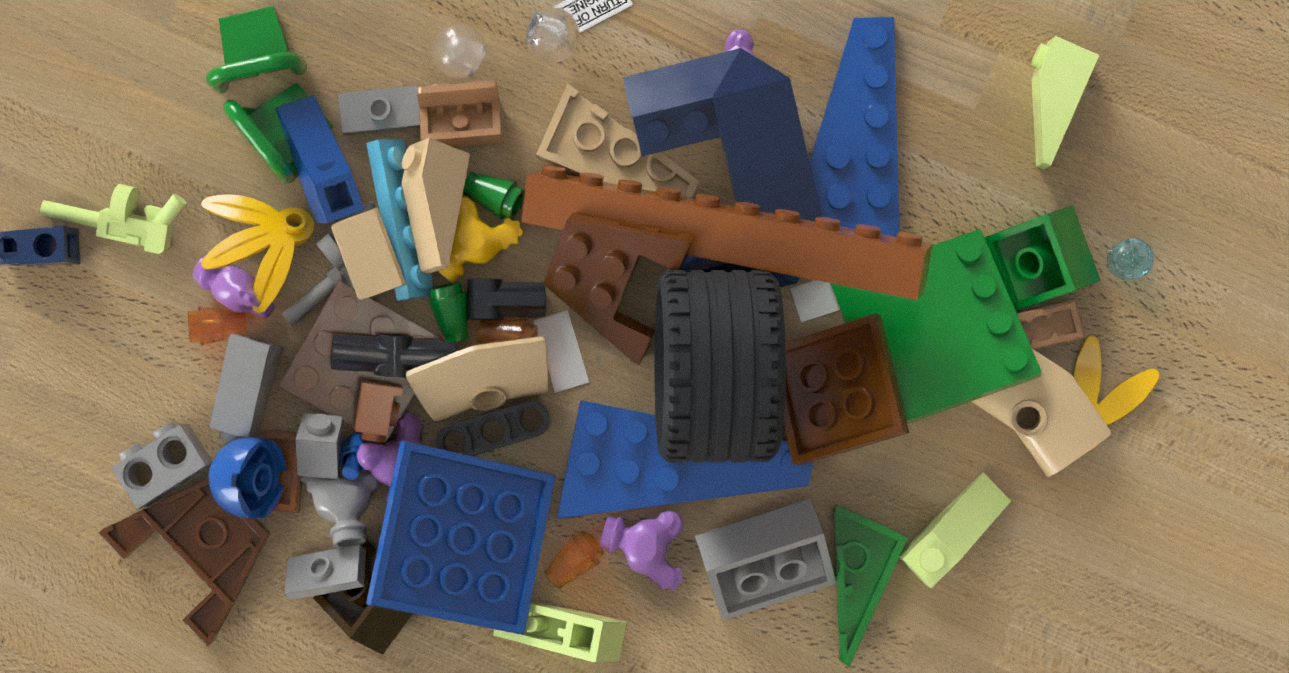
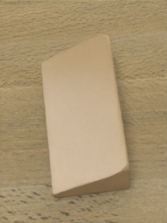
M378 208L331 225L359 300L406 284Z

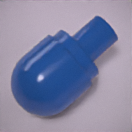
M355 432L349 435L341 450L342 475L349 480L356 479L360 472L366 470L357 460V452L360 445L366 442H374L361 439L362 432Z

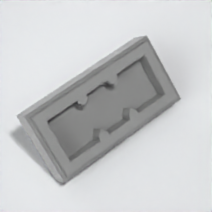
M418 86L339 93L338 100L342 134L349 135L420 127V107L417 99Z
M358 544L288 558L285 595L291 600L364 587L366 549Z

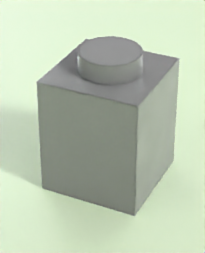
M322 413L302 414L296 436L298 476L338 479L342 465L340 462L341 450L344 444L343 416Z

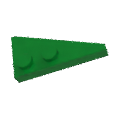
M836 504L834 508L839 661L850 666L908 537Z

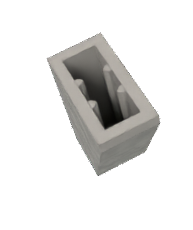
M230 333L210 422V428L220 431L219 438L231 442L242 437L257 436L285 347L246 335Z

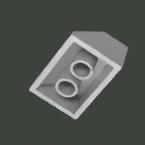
M810 499L789 504L785 507L758 516H752L748 519L695 536L722 621L836 584L824 533Z

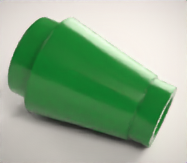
M471 172L465 180L463 194L469 196L500 219H503L505 216L513 219L522 206L525 190L519 188L517 182Z
M460 282L430 288L431 298L428 299V303L445 337V341L458 342L468 339L467 291H462Z

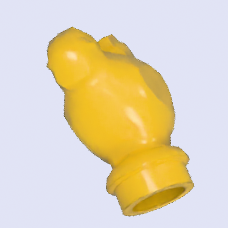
M462 196L449 267L438 272L454 283L459 276H464L463 264H485L491 261L501 250H507L512 244L518 245V238L523 235L520 222L518 220L512 221L507 217L504 219L503 224L491 228L479 219L474 201L468 196Z

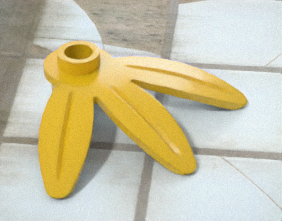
M217 195L205 198L201 205L206 211L229 220L259 225L244 229L224 239L203 258L201 265L204 269L208 270L222 268L247 259L270 247L259 266L253 288L257 299L261 302L258 308L252 306L253 310L257 313L264 312L277 297L287 278L293 259L294 246L302 245L312 236L314 231L312 216L307 211L297 207L285 208L279 212L264 202L246 196ZM295 222L300 224V226L292 227L287 223Z
M1089 335L1085 338L1078 352L1072 375L1107 426L1136 409L1147 398L1160 379V372L1157 369H1148L1118 385L1097 404L1101 385L1102 359L1099 341L1095 335Z

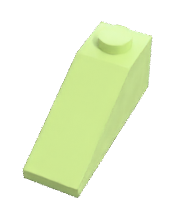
M1054 36L1046 45L1040 43L1031 61V65L1036 67L1032 76L1036 167L1042 170L1052 165L1099 58L1098 54L1057 36Z
M982 472L902 550L899 558L925 585L932 588L963 558L1008 506L1011 500Z
M531 601L524 635L494 629L493 636L595 663L619 662L627 622L594 613Z

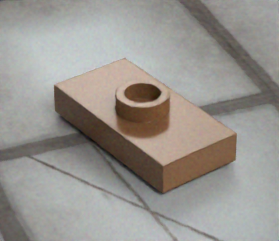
M1076 298L1017 313L1030 346L1035 351L1086 338Z

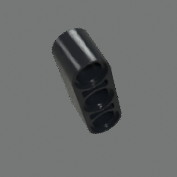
M536 401L521 403L450 424L439 431L435 445L438 449L447 450L445 446L446 436L451 431H458L463 434L466 441L465 448L460 454L468 456L478 455L544 434L550 427L551 414L542 403ZM529 408H536L543 415V424L536 431L527 430L522 424V414ZM491 419L499 420L504 426V436L498 442L488 441L483 434L484 425Z

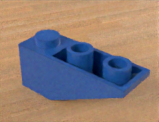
M312 95L276 107L275 109L314 222L329 223L363 211L364 208L352 172L315 96Z

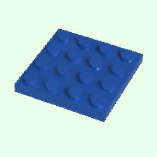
M400 441L366 604L524 635L555 475L408 441Z

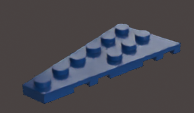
M894 17L854 18L809 162L822 217L840 220L841 227L856 229L858 224L876 226L881 228V234L897 237L899 232Z

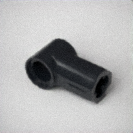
M492 278L467 279L468 320H503V317L539 318L546 316V286L543 282H503V279Z

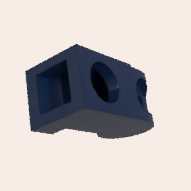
M54 226L0 232L1 266L80 264L78 228Z

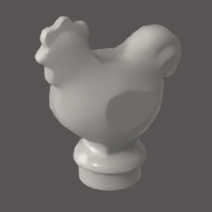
M366 469L360 472L354 480H349L345 477L331 479L302 476L300 480L307 485V491L312 494L314 507L320 517L336 524L329 532V536L333 538L334 547L342 548L364 544L366 542L365 532L367 527L364 523L359 522L358 519L366 512L371 494L376 492L380 486V482L374 478L371 471Z

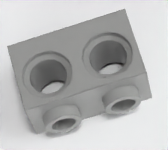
M174 422L163 426L153 433L155 441L143 448L138 443L119 455L121 462L111 468L137 509L148 507L211 466L213 461L189 424L176 426ZM175 441L182 442L186 447L187 454L181 463L175 462L170 455L171 445ZM142 462L148 464L152 470V478L146 485L142 484L136 476L137 467Z

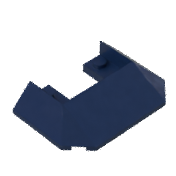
M739 48L623 77L631 118H633L642 156L721 137L736 202L754 203L760 206L759 211L775 214L776 209L796 211L800 213L799 219L814 222L816 217H822L791 80L788 76L744 49ZM687 255L680 270L685 272L690 270H703L704 272H710L711 270H724L725 272L745 270L749 272L761 269ZM769 271L778 280L780 287L796 284L800 279L797 276Z

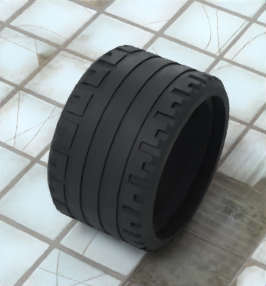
M667 270L659 278L656 292L654 335L655 421L658 453L668 463H685L686 461L691 463H704L705 461L724 463L730 460L732 463H745L747 460L750 462H769L778 453L782 440L785 413L786 344L781 290L778 280L769 271L751 270L746 272L745 270H731V272H725L724 270H711L710 272H704L703 270H690L685 272L684 270Z

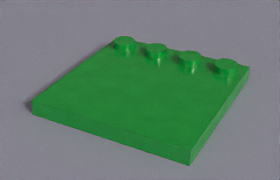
M981 228L933 245L925 293L918 300L830 283L831 291L844 323L874 313L882 316L907 424L1041 377L1042 371Z

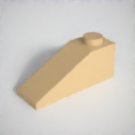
M431 138L410 145L402 159L404 173L401 183L420 271L426 274L449 267L470 158L469 153Z

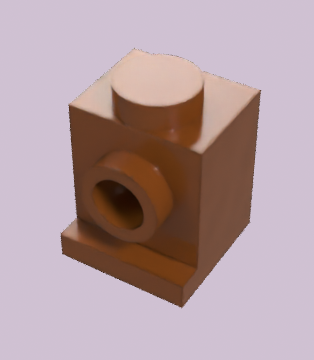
M361 379L354 430L362 432L361 439L386 442L389 426H397L400 403L393 402L394 396L402 397V385Z

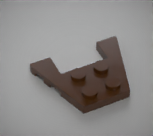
M572 213L565 223L543 284L632 362L640 365L655 330L618 312L638 260L642 255L671 270H680L695 236L680 232L678 236L660 233V228L645 226L643 230L622 226L620 221Z
M208 478L115 524L107 526L99 532L112 548L125 559L156 531L212 589V592L182 620L206 646L211 645L215 641L271 534L256 517L254 519L243 518L222 509L213 499Z

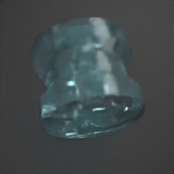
M1137 238L1127 239L1115 244L1107 255V266L1110 272L1122 280H1132L1146 275L1151 270L1154 262V254L1151 247L1145 241Z

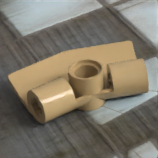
M540 336L467 347L407 371V381L426 412L435 422H440L473 408L478 411H492L501 407L507 399L548 394L545 338Z
M1032 349L1042 371L1041 377L971 402L1015 430L1044 474L1050 477L1111 435V430L1074 377L1068 371ZM1029 406L1035 408L1039 414L1037 422L1031 427L1020 426L1016 421L1018 411Z

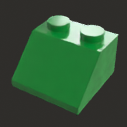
M1073 205L984 237L1016 311L1101 281Z

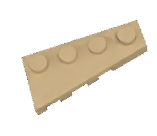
M567 83L536 153L537 159L553 166L565 168L567 172L579 177L580 173H595L604 176L603 182L618 184V180H632L642 183V189L656 191L657 187H669L681 190L682 197L693 198L699 180L661 152L642 156L637 134L629 128H624L608 116L605 110L597 104H592L581 96L578 90Z

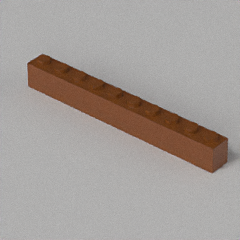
M544 165L542 170L527 175L522 223L563 230L567 219L573 213L620 221L622 226L642 230L645 226L660 228V233L678 236L680 232L695 236L687 254L690 256L918 300L925 293L933 244L922 242L923 237L918 234L898 232L897 237L881 234V228L876 226L858 224L856 229L841 227L840 220L834 218L816 217L814 222L799 219L800 213L792 210L776 209L775 214L759 211V205L749 202H735V206L720 204V198L712 195L697 194L695 199L682 197L681 190L675 188L657 187L656 191L642 189V183L632 180H618V184L603 182L604 176L595 173H580V177L566 175V169L558 166Z

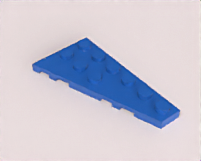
M580 400L557 519L809 486L813 462L802 466L793 465L788 441L781 440L778 453L769 462H750L747 460L745 463H732L730 460L724 463H711V461H705L704 463H691L690 461L685 463H668L658 453L655 415Z

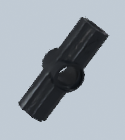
M381 333L376 334V336L333 334L330 368L339 371L374 372V375L407 378V371L456 352V342L431 339L419 340L413 339V336Z

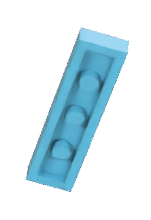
M378 139L366 143L380 215L406 282L405 285L395 288L397 301L430 297L429 289L433 288L432 273L426 274L420 271L401 184L404 173L402 159L406 152L404 139Z

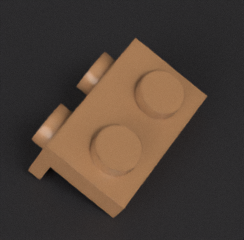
M475 80L470 83L433 84L417 88V99L420 107L421 141L431 138L452 147L503 143L501 103L496 81Z

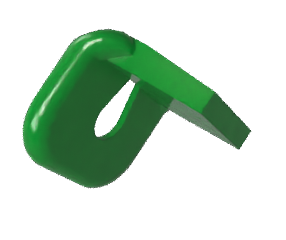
M274 6L219 18L225 65L212 69L206 75L207 85L215 92L223 94L229 89L230 82L259 76L263 72L268 74L290 69L295 75H302L307 71L305 60L298 54L290 52Z
M298 83L278 94L258 109L241 107L235 100H227L223 104V111L228 119L235 124L276 174L280 182L284 184L292 183L298 177V173L275 108L308 97ZM325 117V119H326V121H327V123H328L330 129H332V128H333L332 124H331V123L328 121V119Z

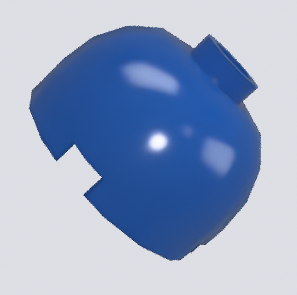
M242 437L225 444L218 451L209 468V485L213 499L222 509L230 514L248 519L267 517L277 507L284 491L285 485L278 484L280 471L286 472L283 450L276 442L257 437Z

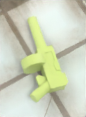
M118 184L113 191L110 207L99 212L44 200L41 204L40 215L97 228L96 236L144 246V251L160 254L170 248L174 224L172 222L184 208L186 201L181 196L173 194L163 208L148 205L144 208L146 217L135 214L138 203L137 188Z

